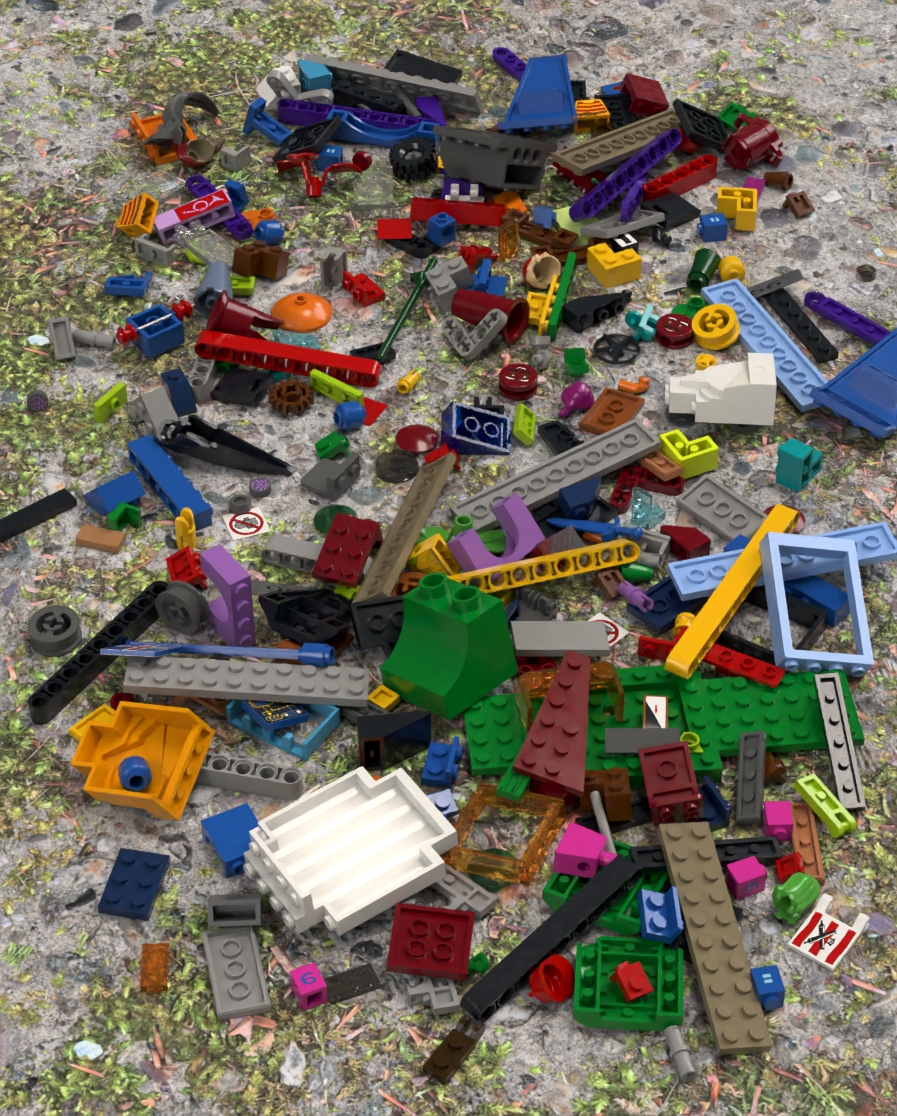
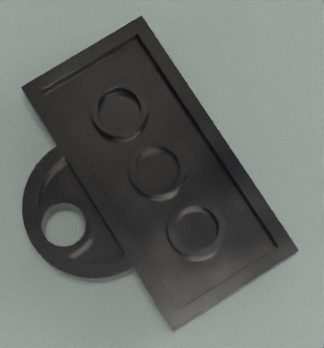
M404 595L349 604L348 607L359 650L382 647L386 657L390 656L398 642L403 626L404 603L402 596Z

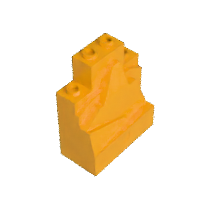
M120 701L111 723L88 721L70 765L84 776H88L83 790L95 800L109 802L111 805L145 809L156 818L180 821L215 731L189 708ZM130 756L143 757L148 762L152 772L150 786L140 793L126 791L119 781L118 767L125 758Z

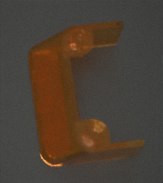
M608 661L590 662L589 690L606 687L618 722L623 721L625 694L615 666ZM559 667L526 672L514 680L513 691L527 735L532 726L533 707L530 699L546 696Z

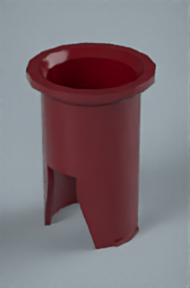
M458 289L452 299L451 314L477 326L492 309L497 308L507 315V322L498 332V335H502L504 341L512 344L517 342L525 332L530 316V306L528 301L522 297L512 300L493 293L488 294L481 291Z
M222 290L210 313L205 330L268 341L257 331L250 329V327L278 330L280 325H284V320L228 297L227 291Z

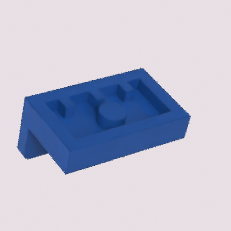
M454 736L452 745L430 742L421 777V785L451 789L453 779L458 778L459 764H457V761H462L463 746H459V737Z
M671 886L665 894L641 889L637 894L642 938L671 944L682 933L684 922L681 919L677 887Z

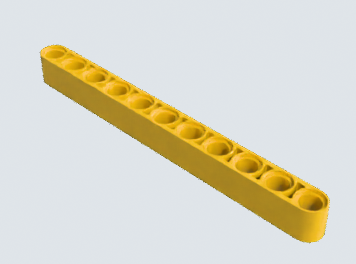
M777 504L670 652L664 667L666 671L684 679L691 677L763 574L759 543L767 532L791 534L798 523L799 511L781 504Z

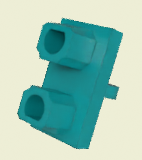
M649 304L643 315L638 311H630L625 316L626 324L631 328H636L633 334V338L636 341L642 338L650 342L655 333L656 323L660 317L651 313L653 306Z

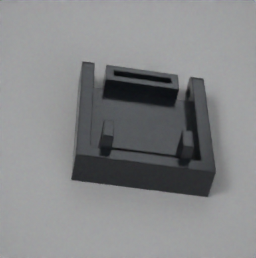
M674 192L643 202L640 206V210L658 212L655 210L657 208L664 213L665 220L657 223L664 229L696 219L701 213L700 209L682 197L677 196Z
M230 367L210 392V397L216 401L256 407L275 383L273 374ZM258 382V389L255 392L251 391Z

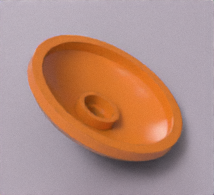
M296 292L279 299L271 309V316L284 320V325L279 326L284 331L290 333H310L323 328L329 323L332 318V307L326 299L317 294Z

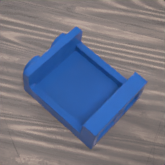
M248 803L201 820L202 837L206 844L211 843L224 866L226 878L241 875L245 872L243 865L246 864L244 852L250 850L249 843H251L249 831L258 827L259 822Z

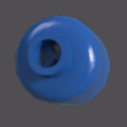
M275 219L260 221L254 229L255 239L264 241L265 245L268 246L278 245L284 236L283 226Z
M357 401L340 403L333 412L336 426L345 431L360 428L367 416L366 409Z
M130 756L125 758L118 767L119 781L126 791L140 793L150 786L152 772L148 762L143 757Z

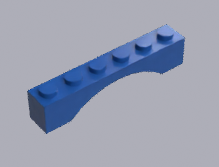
M331 109L326 118L327 120L340 116L343 121L338 127V131L330 137L335 140L394 148L393 145L396 143L400 144L399 141L401 140L407 141L409 137L414 139L416 136H419V139L426 137V140H432L436 151L440 144V134L433 133L434 125L440 126L439 123L421 121L408 128L384 129L365 123L350 111Z

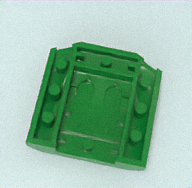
M613 840L616 853L618 855L623 854L630 860L628 852L630 847L633 846ZM600 866L597 874L604 868L603 866ZM554 872L542 890V899L552 910L557 911L592 878ZM669 873L642 874L638 883L593 924L623 935L640 932L641 923L637 894L641 889L662 893L670 879Z
M602 936L595 938V943L583 947L582 942L578 943L576 949L573 1019L585 1027L664 1031L673 1025H683V949L678 948L677 952L665 947V943L631 937ZM629 961L631 965L639 961L654 991L627 1003L617 981L611 983L609 977L615 972L614 968L619 964Z

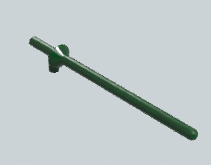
M431 258L424 271L410 273L411 281L415 280L416 286L376 355L378 361L384 360L423 288L430 287L425 272L436 267L437 259Z

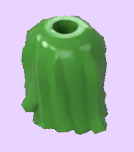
M797 872L783 885H776L772 892L774 907H779L774 913L775 917L778 919L783 918L788 921V924L796 926L800 916L807 909L811 908L819 898L820 885L817 880L811 875Z

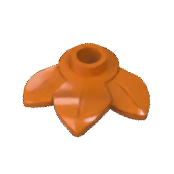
M270 208L241 213L251 223L253 232L260 221L276 220V215Z

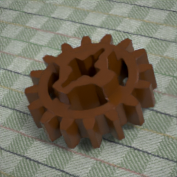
M289 378L287 382L280 380L279 385L273 384V389H269L268 399L271 408H276L277 413L284 411V415H287L289 412L296 415L297 411L304 413V408L309 410L310 405H314L315 396L312 385H307L306 381L300 383L299 379L291 381Z

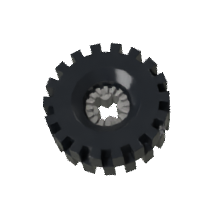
M416 136L414 139L409 137L407 141L401 140L399 141L400 144L396 143L393 145L394 148L390 149L389 159L394 176L400 180L405 178V181L410 179L417 181V178L425 179V175L429 177L432 175L431 171L435 172L436 167L439 166L435 144L430 139L426 140V137L419 139V136Z

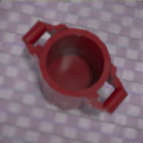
M739 113L734 122L737 131L727 137L722 144V149L724 148L726 153L724 160L733 169L746 170L763 159L772 166L778 167L784 158L779 149L783 147V141L779 139L773 125L767 120L760 119L759 116L751 119L749 116ZM743 121L747 124L744 127L742 126Z

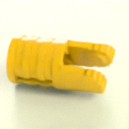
M185 507L180 512L181 516L175 519L177 547L181 550L188 545L191 549H194L197 545L194 515L191 509Z

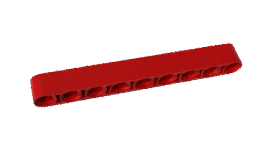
M203 330L199 333L194 348L195 353L203 358L310 377V372L316 369L343 383L368 388L378 385L382 370L381 364L371 359L211 330Z

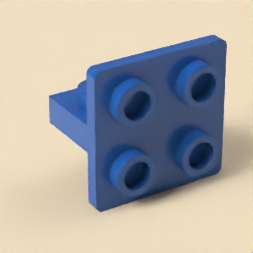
M483 259L482 267H478L477 274H471L474 284L465 289L488 294L493 293L504 297L507 277L491 276V259Z

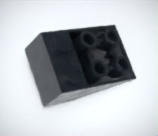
M431 711L356 717L360 767L363 766L366 771L386 770L428 749L430 746Z

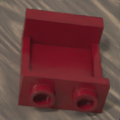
M626 73L619 90L622 93L630 94L633 100L629 108L630 113L650 117L668 110L670 105L659 81Z

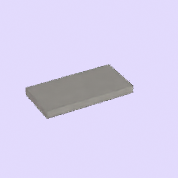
M636 209L629 223L620 222V214L582 226L580 234L608 239L664 221L665 216L661 212Z
M707 473L676 499L677 506L729 542L739 534L751 540L768 517L767 514Z
M511 621L510 624L516 657H564L567 650L587 657H608L610 655V646L604 621Z
M254 925L232 926L201 932L218 1021L271 1012V1004Z

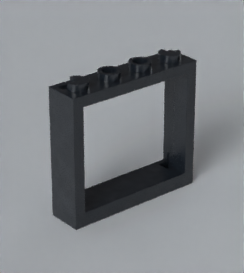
M765 585L753 587L738 610L745 602H748L768 611ZM785 593L789 620L810 628L794 650L810 651L827 628L829 611ZM723 630L714 642L720 646L776 666L774 651ZM785 670V673H792V672H794V671H787V670Z

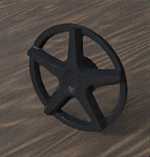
M604 334L595 342L593 350L601 361L620 365L635 360L640 353V346L632 335ZM612 338H620L624 340H622L621 342H615L614 340H612ZM603 341H606L609 345L606 347L597 348L598 345ZM629 342H631L636 347V350L627 348L625 346ZM608 352L612 357V361L601 357L599 353ZM625 353L633 355L628 360L619 361V358L623 357Z

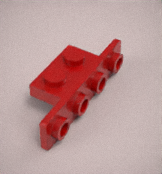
M715 643L702 660V662L716 666V672L729 677L743 676L772 688H777L785 676V669Z

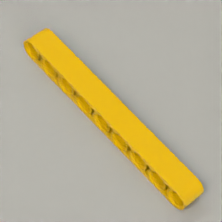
M619 539L447 576V578L469 586L471 579L477 578L476 587L484 593H491L630 563L639 557L640 548L632 541ZM630 545V553L624 556V548ZM608 550V558L602 561V552ZM586 554V563L584 565H580V557ZM564 559V560H565V566H564V568L561 569V570H558V568H557L558 562H559L560 560ZM539 564H543L542 573L536 575V567ZM521 569V576L518 579H514V571ZM499 573V581L496 584H492V576Z

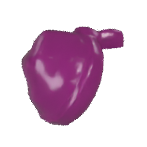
M577 382L563 389L561 400L564 403V407L558 416L559 418L567 417L572 410H588L595 402L594 395L586 383Z

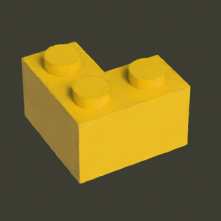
M718 187L716 214L723 213L725 219L736 218L735 230L755 231L757 189Z
M606 243L587 248V268L605 289L641 278L642 258L633 248L614 253Z

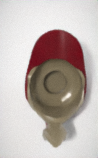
M218 137L213 143L205 139L184 142L177 147L176 155L187 167L200 168L207 165L213 155L221 150L226 138Z

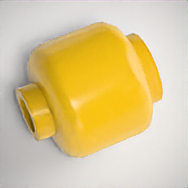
M736 256L723 258L718 266V273L723 282L733 278H737L742 282L745 278L746 270L744 264Z

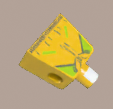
M438 533L412 548L413 552L407 559L404 572H420L426 575L438 572L451 576L458 574L461 568L447 547L446 542Z

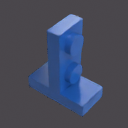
M260 97L249 105L242 132L250 135L255 130H258L275 144L281 146L292 135V132L264 112L267 101Z

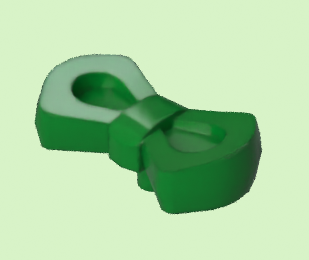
M480 952L475 957L469 959L468 973L476 971L483 975L488 970L489 960L485 954Z

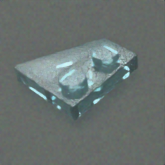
M272 330L274 342L321 350L316 335Z

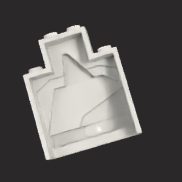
M748 353L747 361L710 366L705 370H695L694 374L683 377H670V383L665 384V405H669V413L695 414V422L774 425L777 387L774 356L770 353Z

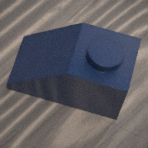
M181 368L161 373L162 387L164 386L177 417L196 413L197 407L188 379Z
M600 477L559 489L558 505L567 519L581 520L590 515L600 495Z

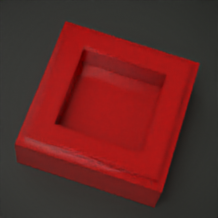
M798 851L775 861L778 881L782 885L793 874L797 872L805 873L802 855Z

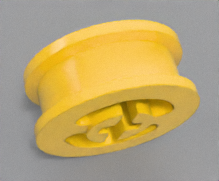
M725 304L706 306L698 311L692 320V329L697 343L707 350L724 349L733 344L740 334V325L737 321L736 313L733 308Z

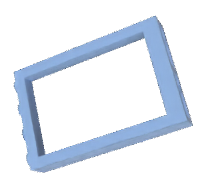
M767 532L759 546L775 665L787 671L804 670L820 672L821 670L839 669L845 671V674H852L855 677L865 675L874 665L855 540ZM780 553L842 559L857 655L793 649Z

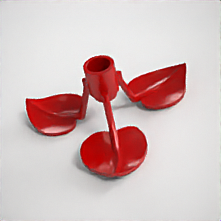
M315 153L288 154V160L277 162L278 173L301 166L306 182L307 198L322 197L321 187L325 186L328 172H357L362 175V170L357 165L338 163L327 167L320 181L319 177L311 176L309 160L319 159V155Z

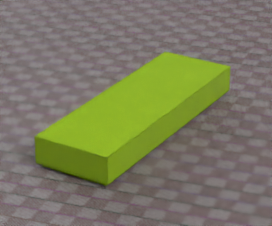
M316 369L310 372V382L313 390L339 403L357 401L361 406H364L363 392Z

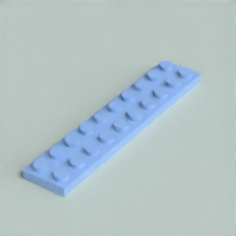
M737 278L701 288V295L709 305L725 304L734 309L740 325L738 339L750 353L773 354L776 383L801 412L821 407L813 402L814 399L809 397L812 388L824 386L828 381Z
M885 521L812 535L855 540L858 566L897 559V541ZM744 549L668 563L667 571L681 600L686 601L711 596ZM780 553L783 581L844 569L842 559ZM763 574L754 587L765 585Z

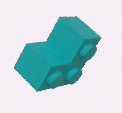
M790 438L778 448V464L775 468L777 473L776 483L798 493L821 471L823 453L793 438Z

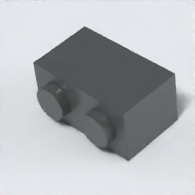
M261 893L209 895L207 900L208 927L262 924Z

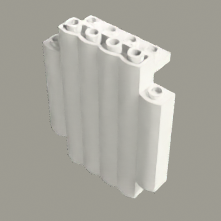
M361 766L259 821L258 827L249 831L251 843H249L250 850L244 852L246 864L243 865V868L250 879L254 878L256 880L260 893L268 895L274 911H280L283 914V921L289 929L293 928L300 934L317 923L324 921L329 931L334 930L340 936L394 906L396 903L446 876L445 862L439 855L458 845L457 831L402 768L375 781L365 768Z

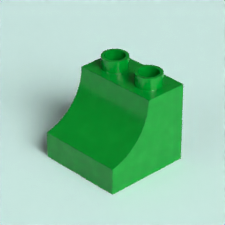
M438 572L425 575L420 579L418 587L402 596L404 620L401 634L394 650L379 668L384 686L399 694L401 699L450 721L518 673L501 599L480 591L478 587L464 585L447 578L444 573Z

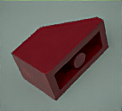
M671 525L660 527V534L671 537L670 553L680 561L710 555L711 540L697 528Z

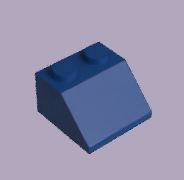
M133 470L93 489L83 496L102 516L112 512L120 502L129 505L141 502L139 497L146 493Z

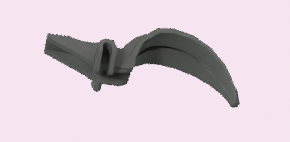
M185 91L170 98L162 112L164 125L160 124L158 131L144 140L142 145H157L170 149L173 142L175 144H182V141L186 140L187 132L186 126L183 123L182 110L184 105L204 109L215 116L220 111L214 101L203 92Z

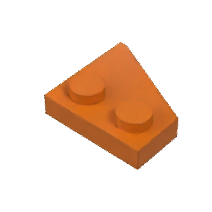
M504 191L486 201V203L506 205V213L512 208L527 213V208L517 191Z

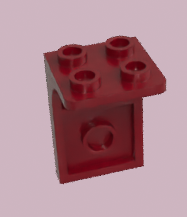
M336 513L311 573L312 577L356 588L371 549H379L383 542L379 523L372 519L356 518L351 514L343 515Z
M688 741L638 749L653 827L659 824L682 821L691 823L698 821L699 818H703V796L698 791Z

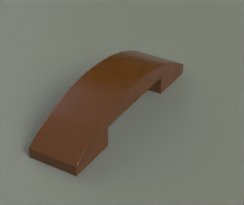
M514 208L502 217V221L516 234L540 246L550 245L551 248L556 249L568 248L579 238V234L561 228L558 232L543 228V226L529 221V214Z
M593 237L588 238V245L552 251L550 245L532 247L530 252L532 256L547 252L559 260L561 267H565L569 252L577 254L576 265L587 263V248L606 243L612 250V245L609 238Z

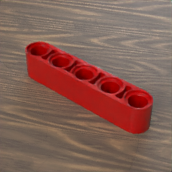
M703 155L646 183L643 187V202L672 192L676 193L677 196H681L713 180L717 174V157L714 155Z
M414 197L411 198L410 218L428 221L429 218L445 212L459 224L502 227L505 226L502 217L506 214L507 206L495 203Z

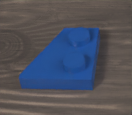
M147 271L144 277L134 278V274L108 277L104 286V292L113 296H145L152 280V271Z

